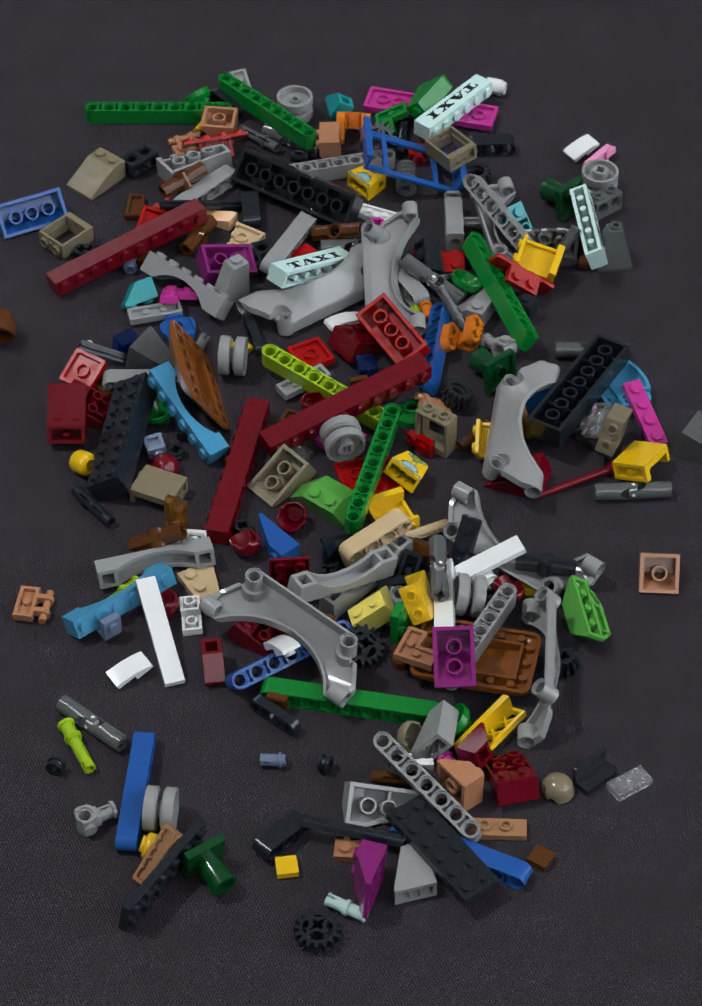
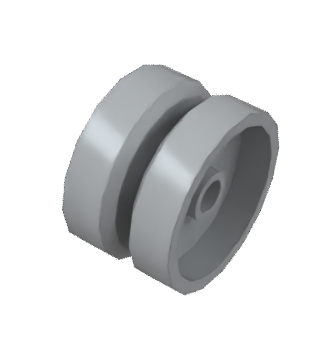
M290 85L278 91L277 105L305 123L312 119L313 95L308 88Z
M595 159L586 162L582 167L581 177L583 178V183H586L590 195L610 184L617 188L619 169L613 162L605 159Z
M221 335L217 355L218 375H229L233 364L234 375L245 376L248 361V338L237 336L233 347L232 337Z
M338 415L325 421L320 428L319 434L326 455L332 461L352 460L360 456L365 450V438L360 424L354 416Z
M457 572L454 578L455 616L462 617L467 612L469 618L477 619L484 610L487 596V578L485 576L475 575L470 579L469 574Z
M147 785L142 808L143 832L154 833L158 829L159 823L160 829H162L165 822L176 828L180 800L178 787L167 786L162 795L159 785Z

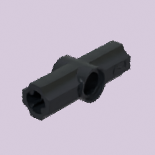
M549 552L542 553L541 555L525 553L517 557L515 562L516 570L535 572L544 578L551 575L575 576L577 567L576 560L558 558Z

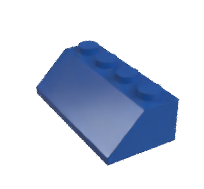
M54 188L0 204V233L3 238L7 239L44 228L65 215L67 210L60 188Z

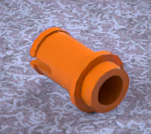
M428 300L422 301L419 305L420 311L425 314L426 323H428L430 310L433 306Z

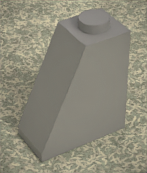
M239 253L224 260L215 287H217L216 291L225 292L229 295L228 299L234 303L250 294L249 262Z
M443 700L429 711L410 752L414 758H433L434 760L453 746L459 711Z
M410 844L401 846L394 885V904L397 905L437 895V881L433 870Z

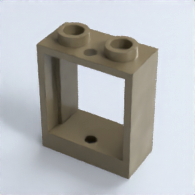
M452 125L425 140L426 154L449 172L477 158L476 144ZM451 142L459 147V149L448 155L440 150V148Z
M71 212L66 213L39 231L40 245L63 260L74 253V246L77 244H89L94 240L93 226ZM68 230L76 235L64 244L55 240V238Z
M425 401L415 411V432L417 435L421 433L434 440L435 454L445 459L456 449L457 415ZM430 420L444 427V436L429 429Z
M618 403L614 404L606 417L595 451L611 457L614 455L621 443L633 409Z

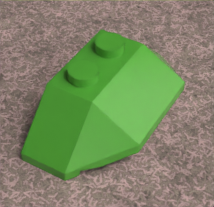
M326 475L301 484L290 497V500L292 502H300L308 511L344 530L345 512L353 490Z
M571 575L562 602L570 634L587 640L603 642L611 633L602 604L595 593L589 588L590 585L587 580Z

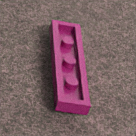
M640 379L623 383V392L631 409H633L632 412L646 442L668 444L666 435Z

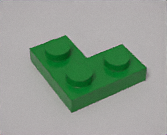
M405 101L376 113L375 118L378 125L384 122L385 127L390 125L389 130L395 131L393 134L397 133L394 122L409 116Z
M397 602L390 615V643L396 645L399 644L404 636L408 623H412L404 603Z

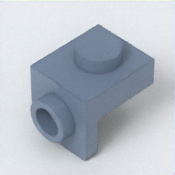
M161 432L144 437L149 460L154 459L160 453H167Z
M117 612L99 620L100 628L96 629L97 633L107 641L122 632L121 616Z

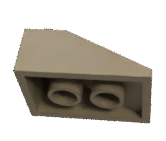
M99 147L88 155L66 186L92 201L126 177L125 160Z
M283 443L247 487L274 508L292 496L301 484L309 482L317 471Z

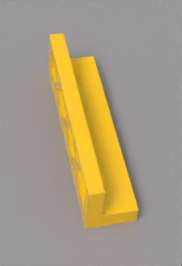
M503 694L453 744L458 760L460 759L456 747L480 722L485 724L489 740H492L490 745L493 751L527 716L526 711L514 708L510 697ZM511 715H516L515 718L508 719ZM505 727L503 730L495 732L497 729Z

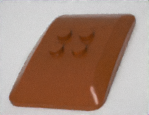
M174 319L169 322V347L183 391L216 425L228 431L230 429L229 421L208 355Z
M434 616L432 620L423 622L421 625V630L428 632V637L423 647L432 650ZM455 619V626H471L475 623ZM500 627L475 664L476 687L459 688L506 695L523 696L528 694L531 690L540 652L541 637L534 632ZM410 665L411 675L434 682V667L432 671Z

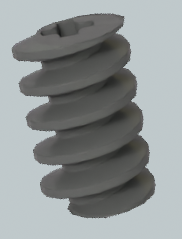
M402 160L396 164L395 171L416 177V165L414 162ZM395 178V190L399 195L410 197L416 193V184Z

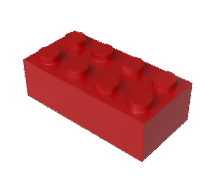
M384 292L356 314L359 323L394 364L418 352L423 357L431 352L425 340Z

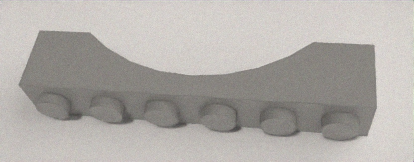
M150 251L140 270L161 281L167 279L184 280L196 292L204 311L215 318L225 320L234 304L233 301L228 299V294L223 291L217 292V287L210 283L206 285L203 283V278L198 275L192 276V271L185 267L181 269L178 267V262L172 259L167 260V255L162 252L154 253Z
M404 534L386 545L399 558L395 570L400 567L405 549L413 550V540ZM376 581L320 598L319 611L324 614L331 613L337 619L377 586Z
M209 537L96 560L94 564L100 589L119 586L133 575L143 573V570L157 562H162L171 567H190L195 569L216 565L211 540Z
M388 546L370 551L356 563L337 572L316 574L306 570L290 575L287 589L306 602H310L393 576L399 558Z

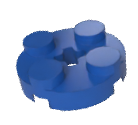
M181 313L170 314L164 318V322L160 323V334L167 340L168 344L169 322L173 319L192 339L195 337L196 323L190 316L187 318L183 317Z

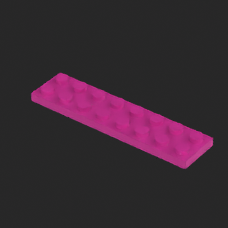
M371 86L363 104V111L379 113L404 101L408 105L414 93ZM479 104L453 123L452 126L491 131L498 114V106ZM409 113V116L406 117V118L414 119V118L411 116L410 113Z

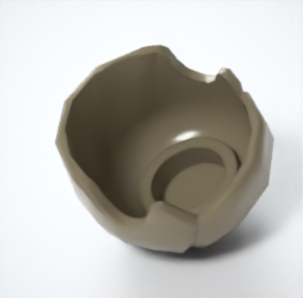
M410 720L404 722L397 732V742L407 752H411L422 729V726L417 721Z
M550 773L541 783V791L547 800L553 799L558 805L567 803L574 797L573 783L565 773Z

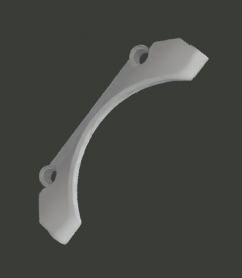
M502 177L498 180L497 184L489 185L505 206L516 195L515 187L510 177ZM475 179L472 180V186L475 184ZM485 191L482 193V198L486 196ZM470 194L487 245L493 256L502 254L512 261L514 255L499 240L496 224ZM496 204L492 207L493 211L496 209Z
M406 201L402 204L401 211L381 223L380 226H377L372 220L364 222L361 226L365 307L384 292L419 335L422 336L426 333L425 314L409 308L403 301L398 287L400 259L409 238L419 222L417 203Z
M362 243L351 247L344 261L327 274L292 287L256 291L236 301L238 311L242 315L250 312L269 320L273 319L277 323L279 335L288 336L365 299Z
M542 360L521 368L517 376L505 375L496 388L482 474L491 481L497 479L499 475L505 477L516 485L525 488L524 493L529 498H539L541 496L544 475L531 456L524 440L522 413L527 400L532 395L541 390L552 388L559 380L560 368L556 364Z
M458 481L451 491L452 498L449 501L448 523L443 528V534L446 538L455 542L456 535L451 536V532L454 528H457L458 531L463 514L482 520L473 552L478 555L500 542L487 525L481 509L478 491ZM586 553L574 559L577 561L575 576L587 580L589 585L593 586L602 574L605 563ZM516 558L498 567L536 590L542 586L548 587L549 584L554 583L552 591L558 596L563 589L566 590L569 580L567 576L551 575L544 578L535 572L516 570Z
M248 569L245 573V582L243 584L238 582L217 591L213 596L208 594L201 600L199 609L218 622L245 621L260 623L281 630L296 639L308 650L319 668L323 682V696L338 707L343 708L355 694L357 663L352 659L357 655V636L260 569Z
M547 586L540 587L536 591L534 598H527L522 602L521 617L524 621L523 623L543 632L545 635L544 678L538 679L531 689L532 693L539 698V702L528 720L518 725L517 745L524 749H530L545 739L552 719L553 710L551 709V704L559 696V690L556 689L560 673L556 611L561 603V598Z

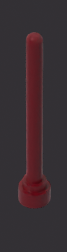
M614 460L607 462L605 467L544 489L539 499L606 474L615 476L612 465Z

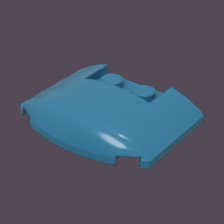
M630 360L599 398L603 405L602 408L607 412L611 411L615 403L630 408L622 389L623 383L640 379L651 401V386L647 377Z

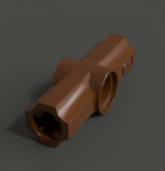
M199 161L187 169L176 172L172 178L158 186L160 194L165 199L179 191L192 187L194 182L208 174L207 167L202 161Z
M207 214L208 222L188 231L187 237L179 245V250L183 255L189 257L201 244L207 243L209 234L217 226V220L213 215Z
M362 222L312 226L310 237L313 242L329 239L362 238ZM338 228V229H339V233H338V235L336 236V235H335V231H336V229Z
M177 523L167 527L150 529L146 534L130 538L128 545L133 553L183 541L188 533L183 523Z

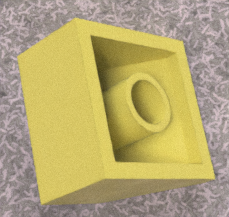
M385 585L348 610L353 627L359 624L362 628L367 624L369 630L372 627L376 630L390 621L394 604L388 587Z

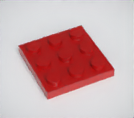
M389 455L386 460L383 471L385 470L386 466L391 460ZM366 457L334 463V471L339 483L354 490ZM382 471L375 494L400 487L401 485Z

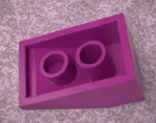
M201 244L196 255V261L200 277L204 279L203 283L215 285L224 260L238 253L249 262V276L256 275L258 270L251 244Z
M474 625L432 627L435 688L476 687Z
M362 839L359 847L354 849L353 860H356V862L353 864L351 877H354L353 888L362 918L367 919L384 880L387 845Z

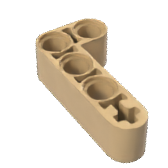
M400 508L393 509L341 543L338 550L343 564L349 567L366 556L370 551L388 545L409 531L412 527V521Z

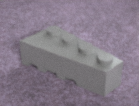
M218 144L202 148L200 152L191 150L182 156L173 154L168 159L156 158L158 176L167 181L176 172L187 169L199 161H202L207 167L208 174L206 176L224 164L233 168L231 150L224 144Z

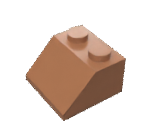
M205 106L200 129L207 135L214 137L218 133L227 132V134H232L233 131L237 130L238 108Z
M320 122L319 129H316V150H319L320 157L325 159L341 156L340 122Z
M639 552V592L679 594L680 554Z
M439 759L437 761V774L439 775L441 786L466 811L483 801L484 773L479 767H476L471 761Z

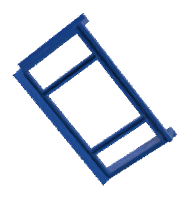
M364 115L363 126L360 129V132H362L364 156L363 169L442 192L460 191L462 189L463 179L467 175L466 164L451 172L452 187L439 184L437 163L431 157L432 181L390 170L387 143L426 154L425 146L372 131L371 117ZM372 139L380 141L382 167L370 164L374 157ZM455 146L452 152L459 149V147Z

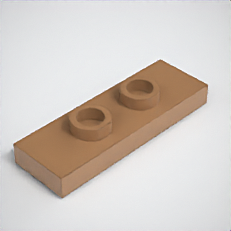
M474 818L481 828L482 836L480 840L527 841V819ZM473 827L467 829L466 834L470 836L474 835L477 832V829Z
M165 822L132 878L141 885L183 834L171 824Z

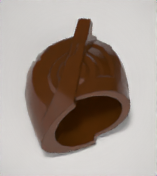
M0 308V344L12 341L17 331V320H14L13 314L4 308Z

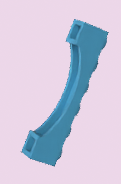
M169 361L149 370L147 379L149 386L152 389L154 388L159 400L167 406L169 414L177 420L180 430L186 433L190 444L194 445L198 450L200 458L204 459L207 464H210L226 456L229 445L220 432L214 433L203 427L183 406L176 389L177 373Z
M157 562L143 570L144 573L138 578L155 576L160 593L177 584L171 566L162 562ZM136 581L102 601L82 608L77 607L61 616L67 633L80 639L100 628L99 620L114 612L121 616L140 605L141 600Z

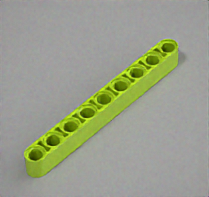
M267 344L262 348V364L264 367L297 384L307 392H320L323 397L328 398L348 388L273 344ZM381 406L373 407L365 411V413L355 416V418L360 423L376 431L384 408Z

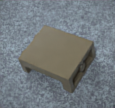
M146 464L143 470L139 471L136 480L131 485L130 492H128L130 494V502L134 503L139 497L164 505V514L171 516L188 492V479L185 476Z

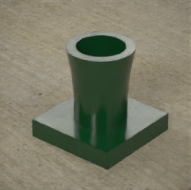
M577 176L564 185L553 178H548L542 183L539 192L540 198L556 204L557 220L563 222L575 214L569 189L583 185V178Z
M482 347L476 349L470 356L469 367L471 370L483 374L484 390L488 396L496 393V388L505 375L517 376L515 351L511 348L493 356L487 349Z
M222 834L185 852L183 856L182 875L187 880L200 873L212 897L226 893L237 882V878L221 862L226 841Z

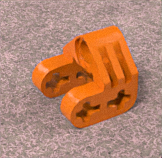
M337 111L336 122H340L341 145H344L345 128L361 129L364 115L371 117V113Z
M477 314L467 316L463 332L458 329L454 322L444 324L440 336L442 350L445 353L453 351L455 348L468 352L475 351L482 338L483 321Z

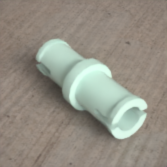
M331 892L328 893L324 902L325 906L341 912L343 916L348 915L365 923L366 919L362 918L360 908L353 903V900H345Z

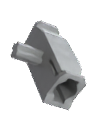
M446 191L444 194L446 250L448 252L451 250L463 251L464 227H480L479 217H463L462 195L460 191Z

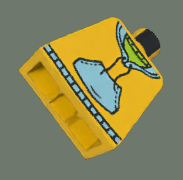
M364 166L348 171L347 185L364 196L368 201L386 187V175L363 169Z
M405 451L394 456L383 472L410 493H413L428 469V465L424 463L421 456H415L410 451Z

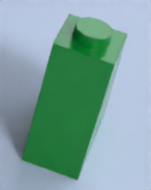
M442 74L419 85L406 106L407 111L414 120L441 101L453 88L452 84Z

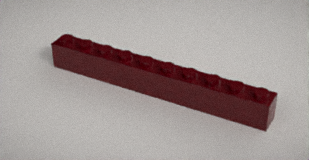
M194 198L45 273L50 289L58 297H61L124 265L126 262L208 222L206 208Z
M418 352L260 431V443L270 457L277 452L283 443L290 449L298 447L301 443L314 439L319 435L321 426L330 418L338 415H351L354 417L361 415L365 411L377 407L381 403L393 399L421 383L427 382L432 378V367L423 355Z
M248 397L246 404L242 405V417L238 418V429L234 430L233 433L234 442L229 445V456L225 458V469H222L220 474L221 482L217 483V494L213 496L212 509H209L207 514L208 522L204 523L203 530H206L207 537L210 538L213 544L229 546V538L232 537L234 523L237 521L261 444L259 432L266 428L270 415V400Z

